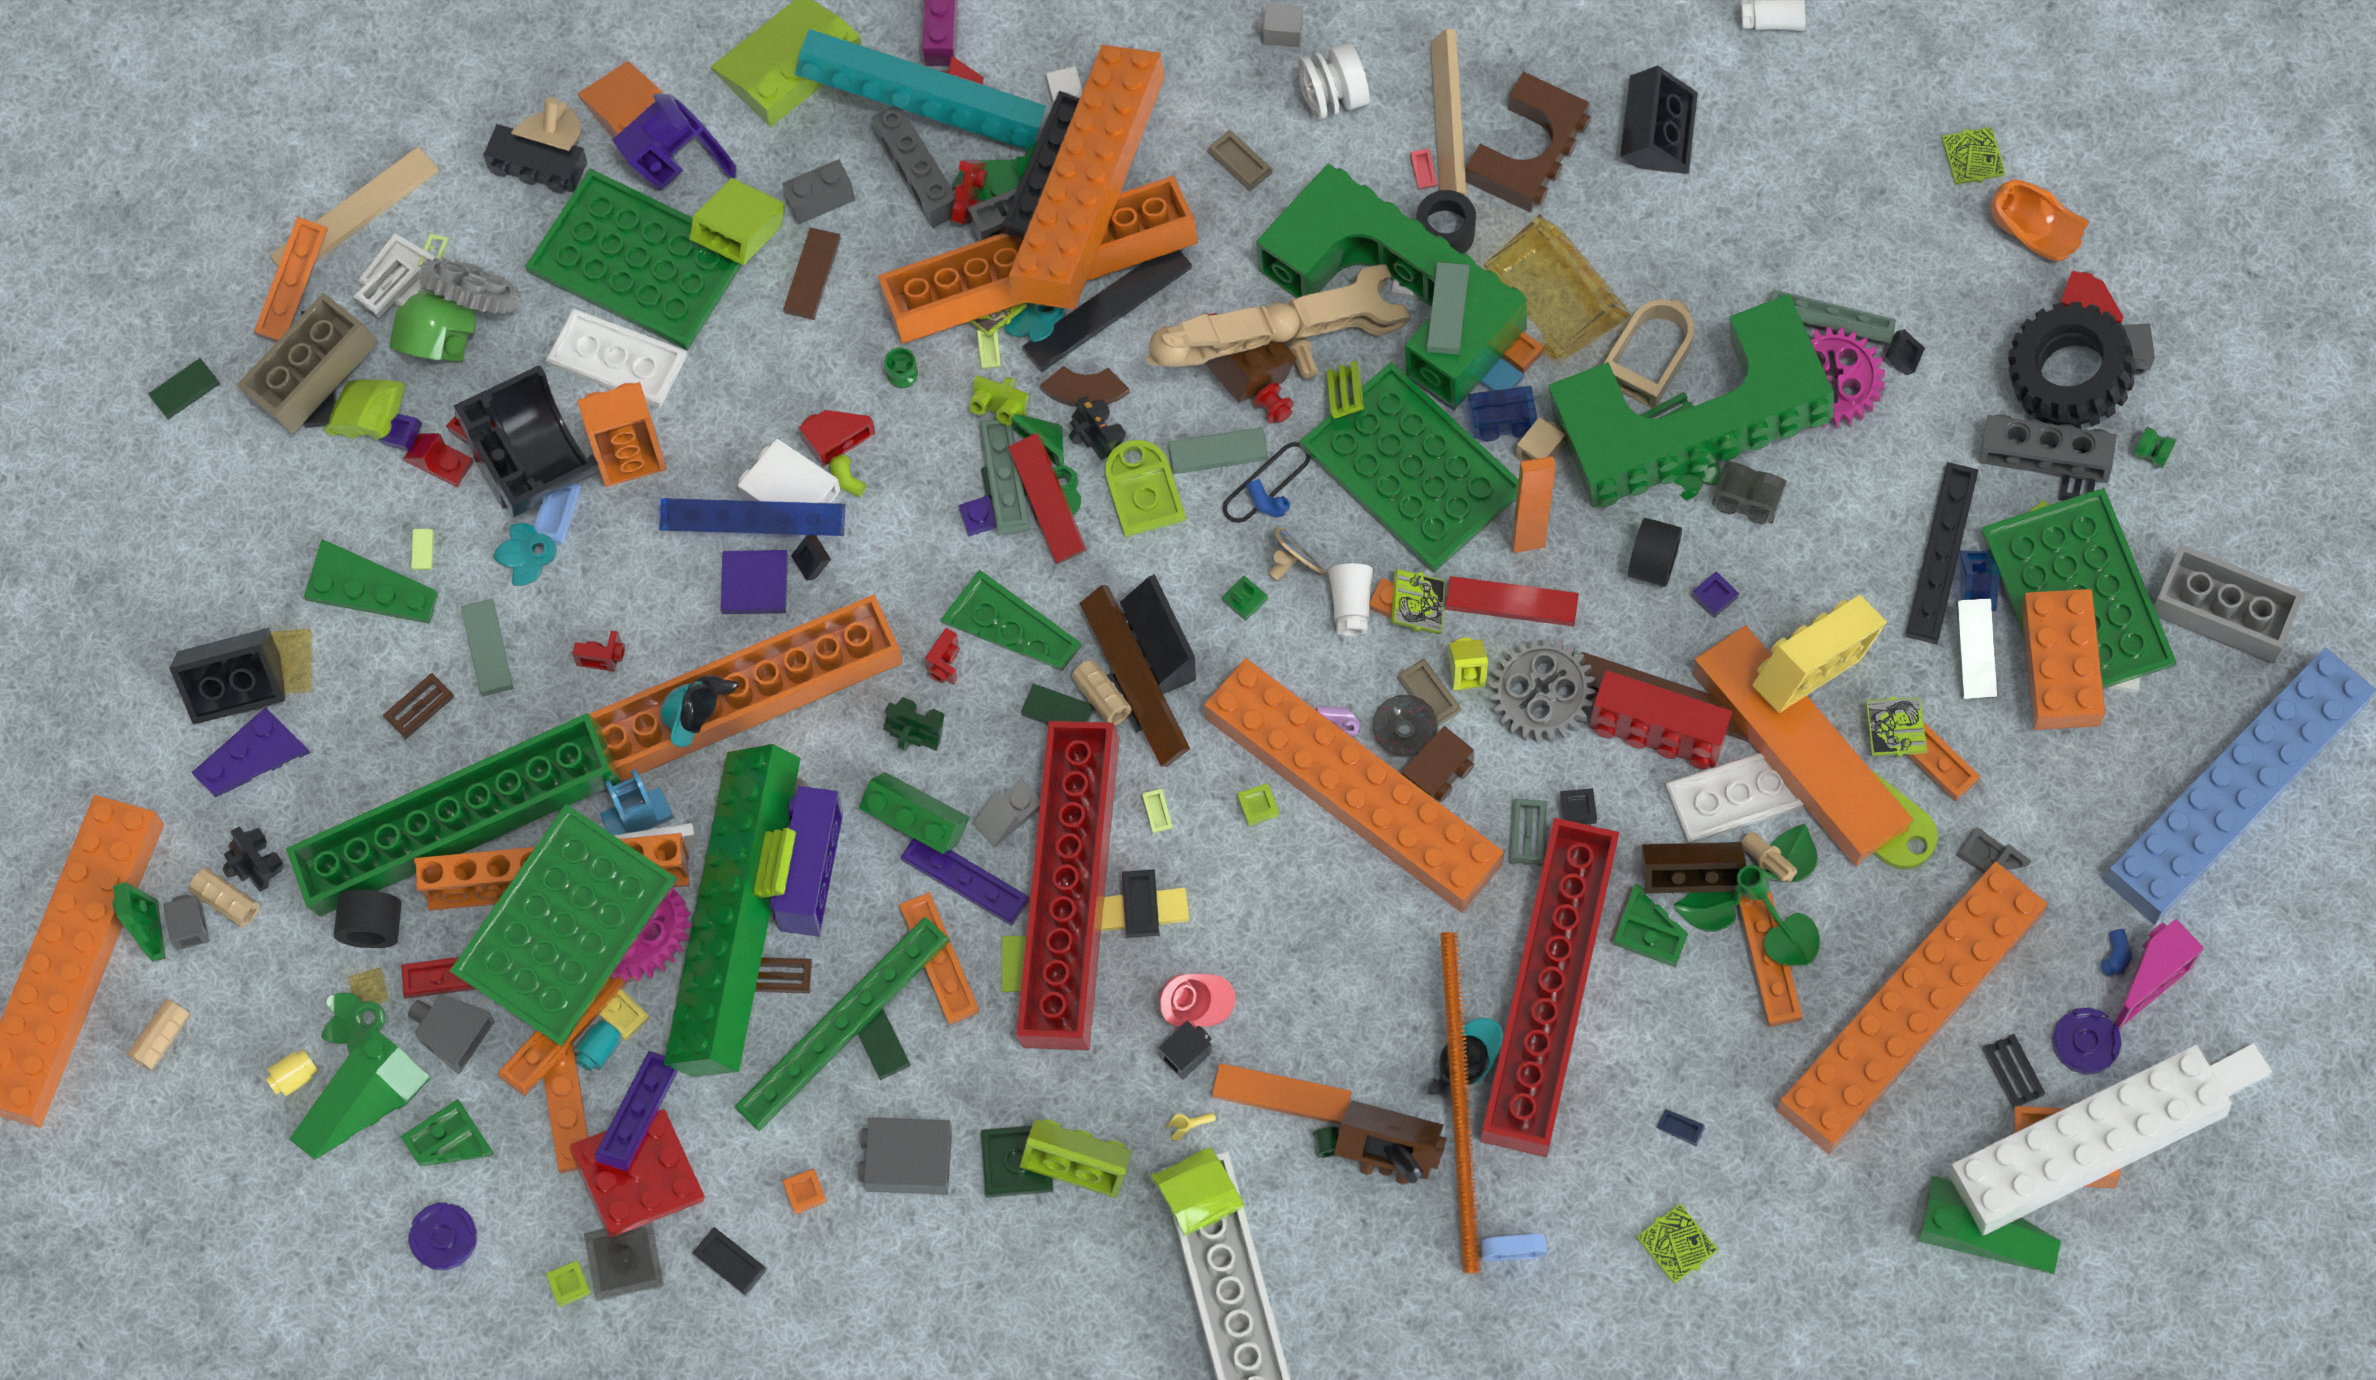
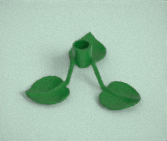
M1806 824L1798 825L1786 831L1770 844L1779 848L1780 855L1796 867L1797 874L1791 882L1801 881L1810 876L1815 870L1818 854ZM1747 865L1739 871L1737 875L1739 885L1735 886L1736 895L1734 891L1689 892L1682 900L1675 904L1679 914L1689 924L1704 931L1716 932L1733 924L1736 919V912L1733 906L1740 903L1744 893L1750 900H1762L1779 925L1768 931L1764 941L1766 953L1774 962L1784 966H1807L1816 959L1820 950V934L1811 918L1802 913H1794L1783 922L1767 896L1770 889L1767 879L1780 881V879L1768 869L1765 870L1756 865Z

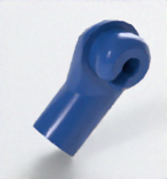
M1260 479L1245 485L1257 511L1275 518L1282 517L1285 512L1289 511V500L1284 496L1277 498L1268 496Z
M2124 929L2114 930L2109 933L2113 952L2109 958L2103 959L2100 964L2102 972L2106 976L2122 974L2132 960V952Z

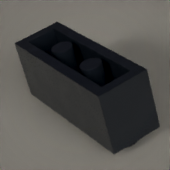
M496 124L483 154L487 168L493 174L501 177L507 175L515 176L529 185H534L535 183L547 185L549 189L558 193H564V191L574 193L588 162L584 148L574 145L569 151L514 135L512 134L514 128Z

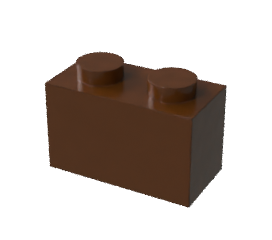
M1443 726L1401 771V774L1436 801L1443 802L1453 790L1452 783L1458 777L1464 779L1475 765L1473 763L1474 749L1446 726Z

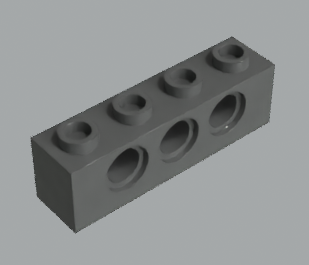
M891 106L871 116L874 134L932 229L951 220L955 193L904 110Z
M2003 414L1987 415L1979 463L2059 476L2066 474L2072 478L2095 479L2098 482L2108 483L2113 465L2117 434L2108 433L2102 429H2079L2069 424H2046L2036 419L2027 421L2013 419ZM2010 439H2018L2022 443H2013ZM2042 444H2051L2054 448H2046ZM2074 448L2083 449L2087 453H2078Z

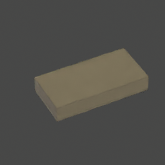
M1230 129L1207 148V153L1249 192L1272 174V168Z
M1424 658L1397 675L1398 681L1419 708L1425 705L1421 711L1427 719L1435 723L1432 725L1434 729L1461 712L1462 708Z

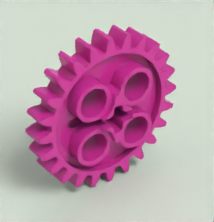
M1827 327L1826 335L1824 336L1815 329L1811 342L1819 360L1823 363L1822 367L1830 385L1832 382L1829 376L1830 361L1828 353L1832 352L1834 354V376L1837 379L1836 394L1838 403H1834L1833 418L1830 421H1833L1837 429L1839 428L1840 420L1843 419L1848 426H1852L1854 415L1859 420H1864L1863 409L1871 413L1873 412V402H1880L1881 394L1878 391L1884 390L1885 382L1880 379L1885 377V370L1878 369L1882 366L1883 359L1873 358L1877 348L1871 347L1866 349L1867 338L1857 342L1855 341L1856 331H1853L1849 337L1844 336V328L1841 327L1838 334L1833 335L1831 328ZM1848 357L1853 359L1855 364L1845 366L1839 360ZM1846 387H1853L1858 393L1850 396L1842 390Z
M673 887L611 977L613 979L620 976L624 982H627L632 975L637 982H640L644 972L650 978H653L656 967L662 972L665 971L664 962L666 960L673 963L676 962L675 957L672 955L674 951H684V948L679 943L690 938L684 930L692 927V924L687 919L691 913L685 907L687 904Z

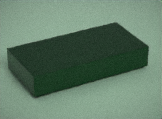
M199 358L149 392L148 395L166 419L169 420L220 385V383L203 360Z
M1033 683L1021 710V715L1048 725L1049 721L1089 722L1094 707L1090 703Z
M882 1009L858 1033L880 1081L911 1066L884 1009Z

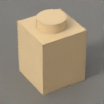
M1539 417L1517 444L1515 458L1521 462L1549 456L1555 459L1564 447L1565 434L1556 423L1552 421L1546 422Z

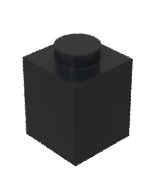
M1187 1021L1159 1047V1057L1184 1080L1212 1053L1210 1043L1212 1039L1201 1026L1197 1025L1194 1027Z

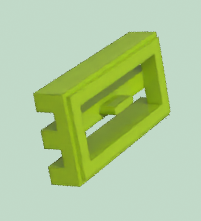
M1356 360L1350 362V368H1346L1345 364L1339 366L1338 372H1334L1333 368L1327 370L1330 411L1334 419L1364 409L1361 372ZM1351 376L1355 403L1353 405H1350L1348 377ZM1339 380H1340L1341 399H1342V407H1343V408H1340V405H1339V394H1338V383H1337V381H1339Z
M783 828V831L778 829L774 830V833L771 831L765 832L753 895L767 898L784 894L796 831Z

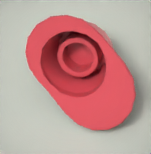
M1214 974L1176 975L1166 982L1162 991H1158L1160 1011L1164 1019L1170 1024L1180 1027L1187 1021L1193 1026L1208 1027L1218 1025L1228 1018L1236 1002L1235 991L1230 982L1222 976Z

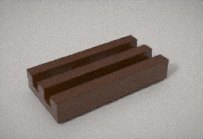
M430 673L384 713L383 717L406 740L454 698V695L433 673ZM433 684L436 686L428 695L414 704L398 721L395 719L399 713ZM443 693V694H442L440 697H438L432 704H430L424 711H422L417 717H415L409 724H407L405 727H403L408 721H410L415 715H417L423 708H425L431 701H433L439 694Z
M761 958L760 967L804 968V973L759 972V980L803 981V983L757 982L755 992L810 994L812 959Z

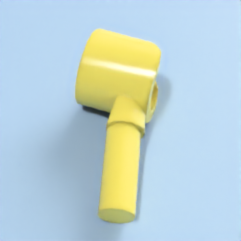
M1209 1113L1195 1118H1188L1183 1114H1177L1168 1123L1166 1128L1171 1126L1177 1127L1179 1130L1174 1132L1171 1139L1179 1141L1189 1129L1215 1121L1214 1113Z

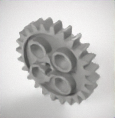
M438 258L433 260L427 259L423 261L418 279L421 280L420 284L426 285L428 290H433L435 295H443L445 300H454L457 305L469 309H479L482 312L489 310L494 314L497 311L506 314V312L513 313V310L517 309L521 297V292L518 291L519 288L514 287L512 282L504 281V277L495 276L493 271L486 272L483 270V267L466 262L461 263L458 260L451 262L446 258H443V261Z
M1549 637L1545 638L1543 646H1539L1535 638H1532L1530 648H1527L1523 642H1520L1521 652L1518 654L1509 649L1510 660L1499 659V664L1503 671L1493 670L1492 672L1493 676L1499 681L1490 683V689L1498 692L1490 696L1491 703L1499 704L1494 708V712L1496 715L1505 714L1501 719L1502 725L1506 726L1513 723L1511 733L1515 735L1520 730H1523V739L1525 741L1529 739L1531 734H1535L1537 743L1541 742L1543 735H1548L1550 742H1554L1555 733L1557 732L1564 739L1567 738L1566 728L1568 727L1577 732L1576 720L1579 719L1584 722L1588 720L1583 710H1593V703L1587 699L1597 696L1596 690L1588 688L1596 684L1595 677L1587 676L1592 672L1591 665L1581 666L1585 661L1584 655L1580 654L1574 657L1575 647L1573 645L1564 651L1562 640H1559L1555 647L1551 646ZM1544 662L1554 665L1551 672L1546 674L1539 673L1537 668ZM1562 671L1566 672L1565 676L1557 678ZM1517 683L1528 685L1527 691L1523 694H1514L1511 690ZM1542 686L1544 689L1548 688L1549 692L1547 694L1543 692L1538 693L1537 688ZM1571 686L1575 691L1570 697L1563 698L1558 695L1560 688ZM1528 703L1526 708H1520L1522 704ZM1543 706L1549 709L1548 715L1544 718H1535L1532 715L1533 711L1538 707Z

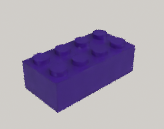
M798 786L796 797L791 796L788 808V815L792 816L789 829L796 831L785 892L783 895L771 897L770 909L774 910L773 918L778 922L781 932L820 937L843 819V810L838 791Z

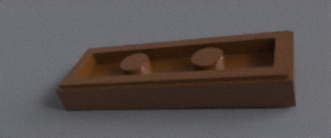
M810 227L783 308L785 314L815 320L840 244V234Z

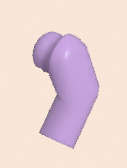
M1317 706L1316 711L1351 737L1356 736L1360 732V723L1348 708Z

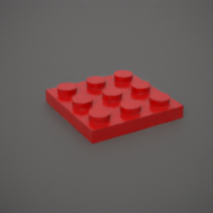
M665 1109L657 1112L628 1171L596 1162L595 1153L607 1131L570 1144L569 1150L609 1238L704 1202V1193Z

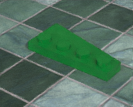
M321 539L304 598L310 602L430 624L438 593L428 586Z
M981 570L976 573L940 619L943 624L1061 671L1066 668L1082 647L1080 641Z

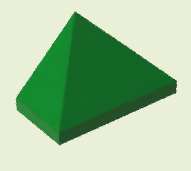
M1015 414L1011 418L1013 431L1022 439L1035 433L1040 434L1050 461L1056 466L1064 465L1063 427L1060 424Z

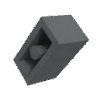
M840 159L782 183L786 201L798 225L855 201L852 183Z

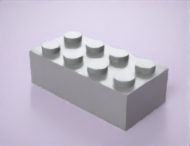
M2180 544L2155 601L2154 608L2157 616L2275 663L2284 646L2304 593Z

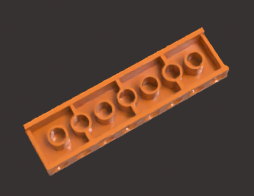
M1745 625L1695 658L1692 675L1709 694L1715 697L1723 708L1733 711L1731 718L1748 737V741L1765 757V761L1781 776L1793 794L1800 799L1810 814L1857 867L1862 863L1863 859L1901 833L1907 832L1910 823L1913 822V818L1808 696L1778 713L1752 686L1759 675L1757 669L1772 654L1748 626Z
M682 833L620 839L675 876L678 880L673 888L690 886L688 866L690 855ZM535 847L414 858L417 891L423 892L428 901L429 911L496 905Z

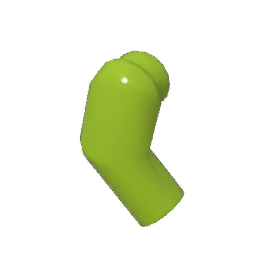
M844 454L832 458L829 469L831 475L838 479L840 489L861 498L867 483L851 476L850 458Z

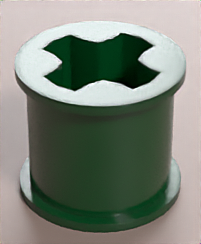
M1326 1127L1313 1132L1318 1158L1337 1156L1334 1153L1339 1135L1338 1132L1340 1131L1338 1127Z

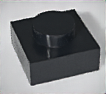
M1903 329L1895 332L1885 357L1901 372L1909 375L1915 373L1925 347Z
M816 534L805 536L791 555L806 581L816 579L831 560Z
M1593 788L1560 791L1563 820L1586 825L1597 823Z

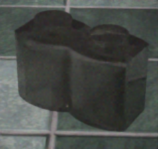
M1725 461L1713 494L1712 504L1725 514L1731 515L1735 514V512L1748 516L1750 521L1757 524L1774 523L1785 493L1787 480L1771 473L1755 471L1739 463Z

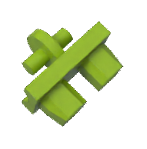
M977 375L973 380L970 411L981 416L989 410L996 413V419L1000 423L1010 426L1013 424L1011 418L1015 414L1028 417L1026 407L1029 393L1015 389L1016 382L1014 378L1006 377L1001 384Z

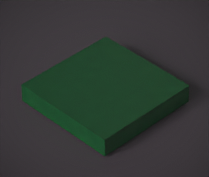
M1032 1126L981 1130L986 1198L1054 1192L1053 1178L1020 1168Z

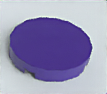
M2090 1007L2076 1008L2064 1015L2055 1026L2052 1037L2054 1052L2060 1062L2071 1071L2084 1075L2098 1074L2108 1069L2119 1056L2122 1044L2120 1030L2117 1025L2104 1012Z
M438 1202L425 1207L415 1216L408 1236V1242L412 1254L422 1265L433 1270H450L460 1266L471 1256L477 1244L478 1232L473 1218L464 1208L454 1204Z

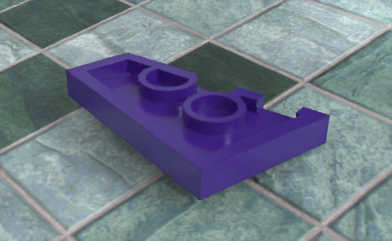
M265 707L191 773L214 797H218L252 781V778L269 770L273 771L282 767L284 763L308 755L310 751Z

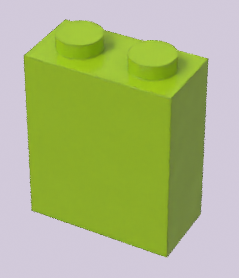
M731 178L693 215L690 240L745 265L781 228L786 203Z

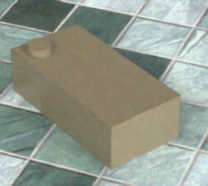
M323 293L240 380L237 386L255 405L293 434L379 341L362 322Z

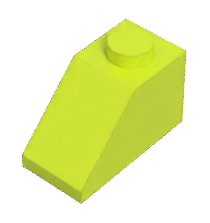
M1465 637L1449 643L1448 657L1453 690L1486 687L1488 658L1482 639L1473 640L1472 638Z

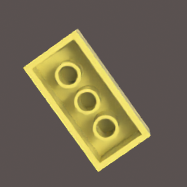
M1858 595L1849 602L1844 599L1836 605L1830 614L1823 612L1809 627L1804 624L1793 633L1790 639L1787 640L1783 637L1776 642L1770 650L1772 656L1765 660L1757 669L1759 675L1752 686L1780 713L1861 661L1887 621L1861 595Z

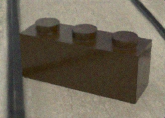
M1742 842L1642 844L1641 875L1645 894L1736 891L1735 886L1739 885L1737 875L1746 866Z

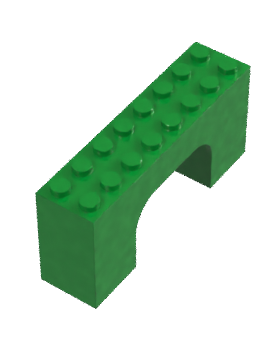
M1329 163L1326 164L1256 241L1259 272L1296 299L1321 292L1338 272L1347 267L1355 265H1386L1392 275L1390 279L1398 281L1399 285L1406 287L1416 297L1432 307L1437 262L1469 265L1460 354L1427 352L1431 316L1405 344L1406 375L1454 409H1457L1504 356L1507 349L1509 350L1515 340L1517 341L1523 331H1526L1527 299L1516 287L1510 288L1501 282L1500 278L1493 271H1485L1475 264V261L1468 254H1460L1443 237L1434 236L1425 229L1421 222L1416 219H1409L1401 213L1395 204L1384 202L1376 196L1370 187L1366 185L1361 186L1352 180L1345 170L1341 168L1336 169Z
M1790 294L1729 316L1730 343L1746 378L1734 391L1675 414L1653 419L1640 416L1631 410L1622 395L1609 362L1548 385L1553 414L1558 426L1565 434L1566 445L1592 507L1599 505L1601 507L1611 506L1619 498L1630 494L1632 496L1640 495L1656 484L1672 483L1680 475L1688 472H1701L1708 468L1709 464L1720 460L1723 462L1730 461L1741 452L1749 449H1762L1770 441L1781 437L1782 439L1791 438L1802 429L1810 426L1814 428L1823 426L1833 418L1834 391Z

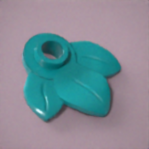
M1026 302L1027 307L1011 320V323L1005 327L1006 333L1012 336L1024 337L1029 334L1032 342H1037L1047 338L1053 332L1054 323L1062 319L1064 315V308Z
M517 523L509 528L511 539L504 541L496 548L493 558L501 565L513 568L512 584L514 586H524L539 578L543 566L551 563L555 558L557 547L551 537L545 534H538L532 525ZM540 544H543V552L541 554H536V547Z

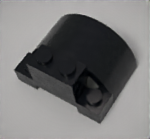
M541 366L529 369L453 405L456 418L471 443L474 461L502 509L509 508L513 517L543 504V498L595 474L598 470V462L592 454L587 458L567 428L551 393L546 374Z

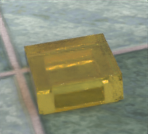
M381 967L348 976L352 993L363 1002L374 1001L380 1004L390 1001Z

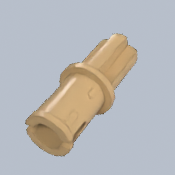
M1292 337L1287 340L1289 350L1297 358L1295 361L1302 378L1309 379L1316 376L1318 370L1310 352L1312 343L1306 337L1296 339Z
M1756 832L1748 833L1743 838L1742 845L1744 851L1758 861L1760 868L1768 869L1781 881L1789 883L1793 880V877L1797 874L1796 867L1780 855L1779 848L1766 843Z

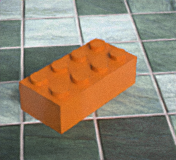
M640 382L634 384L624 383L616 389L603 393L593 392L586 395L585 398L577 400L605 487L667 470Z
M2092 589L2025 593L2021 611L2034 730L2101 726L2105 716Z

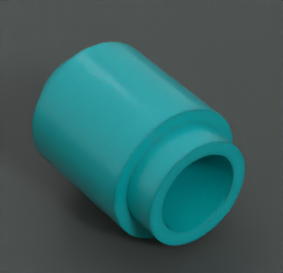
M599 1020L597 1024H592L573 1049V1053L577 1056L574 1059L575 1062L587 1071H591L593 1068L600 1070L619 1045L618 1039L621 1033L604 1020Z

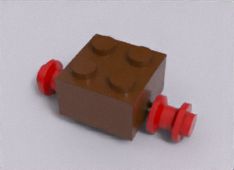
M1205 313L1208 314V316L1218 315L1217 313H1212L1210 315L1209 313ZM1271 340L1268 345L1217 357L1205 363L1238 403L1256 395L1253 404L1256 408L1265 407L1267 409L1266 419L1269 423L1276 421L1282 423L1291 416L1294 402L1290 397L1281 398L1279 395L1281 391L1279 384L1286 380L1297 358L1283 342Z

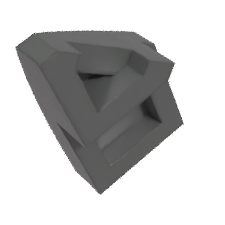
M1979 827L1973 829L1956 854V856L1983 873L1995 861L2006 870L2026 867L2031 863L2030 859L2013 846L2008 844L2004 847Z

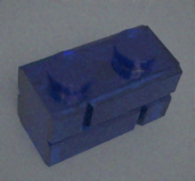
M1532 386L1468 394L1467 409L1474 439L1481 438L1482 441L1490 442L1497 440L1501 435L1513 434L1514 437H1523L1537 420Z

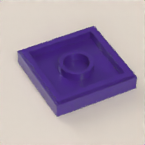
M787 550L723 551L721 613H786Z

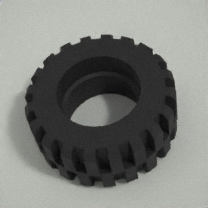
M2071 301V306L2063 307L2062 302L2053 304V310L2046 312L2043 308L2035 313V320L2027 319L2021 325L2023 333H2015L2012 340L2013 348L2009 350L2008 354L2010 365L2008 369L2018 401L2022 403L2023 409L2029 415L2035 414L2036 420H2040L2043 423L2047 424L2048 421H2051L2053 425L2069 424L2079 429H2082L2081 424L2089 422L2091 427L2100 424L2099 418L2104 415L2107 418L2113 416L2116 413V404L2119 406L2124 405L2128 399L2127 391L2132 390L2135 382L2133 376L2136 372L2130 339L2127 338L2123 325L2116 323L2115 316L2110 312L2104 311L2101 314L2099 306L2089 304L2087 308H2084L2081 302ZM2085 346L2101 355L2102 364L2093 377L2079 385L2060 386L2049 382L2042 376V368L2046 360L2053 353L2064 347Z

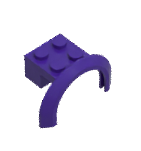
M655 93L653 95L655 102L612 139L626 161L660 191L683 172V169L673 155L695 135L713 155L722 169L731 178H736L737 166L725 149L702 122L680 100L671 94Z

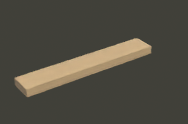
M1446 28L1431 41L1440 190H1453L1465 195L1466 179L1456 30Z
M419 146L314 222L328 228L316 262L439 172L437 166ZM287 243L269 255L277 267L280 264Z

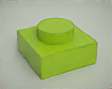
M1269 783L1237 793V798L1248 827L1279 817V810Z
M578 1260L545 1273L559 1307L592 1294Z

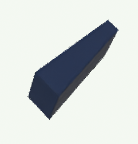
M1665 1109L1657 1129L1697 1147L1705 1130V1125Z

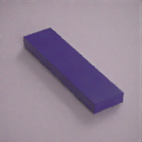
M913 838L901 856V861L1010 926H1013L1030 900L1028 895L952 850L942 854Z
M648 1051L595 1153L596 1162L628 1171L678 1073V1070L664 1065V1055Z

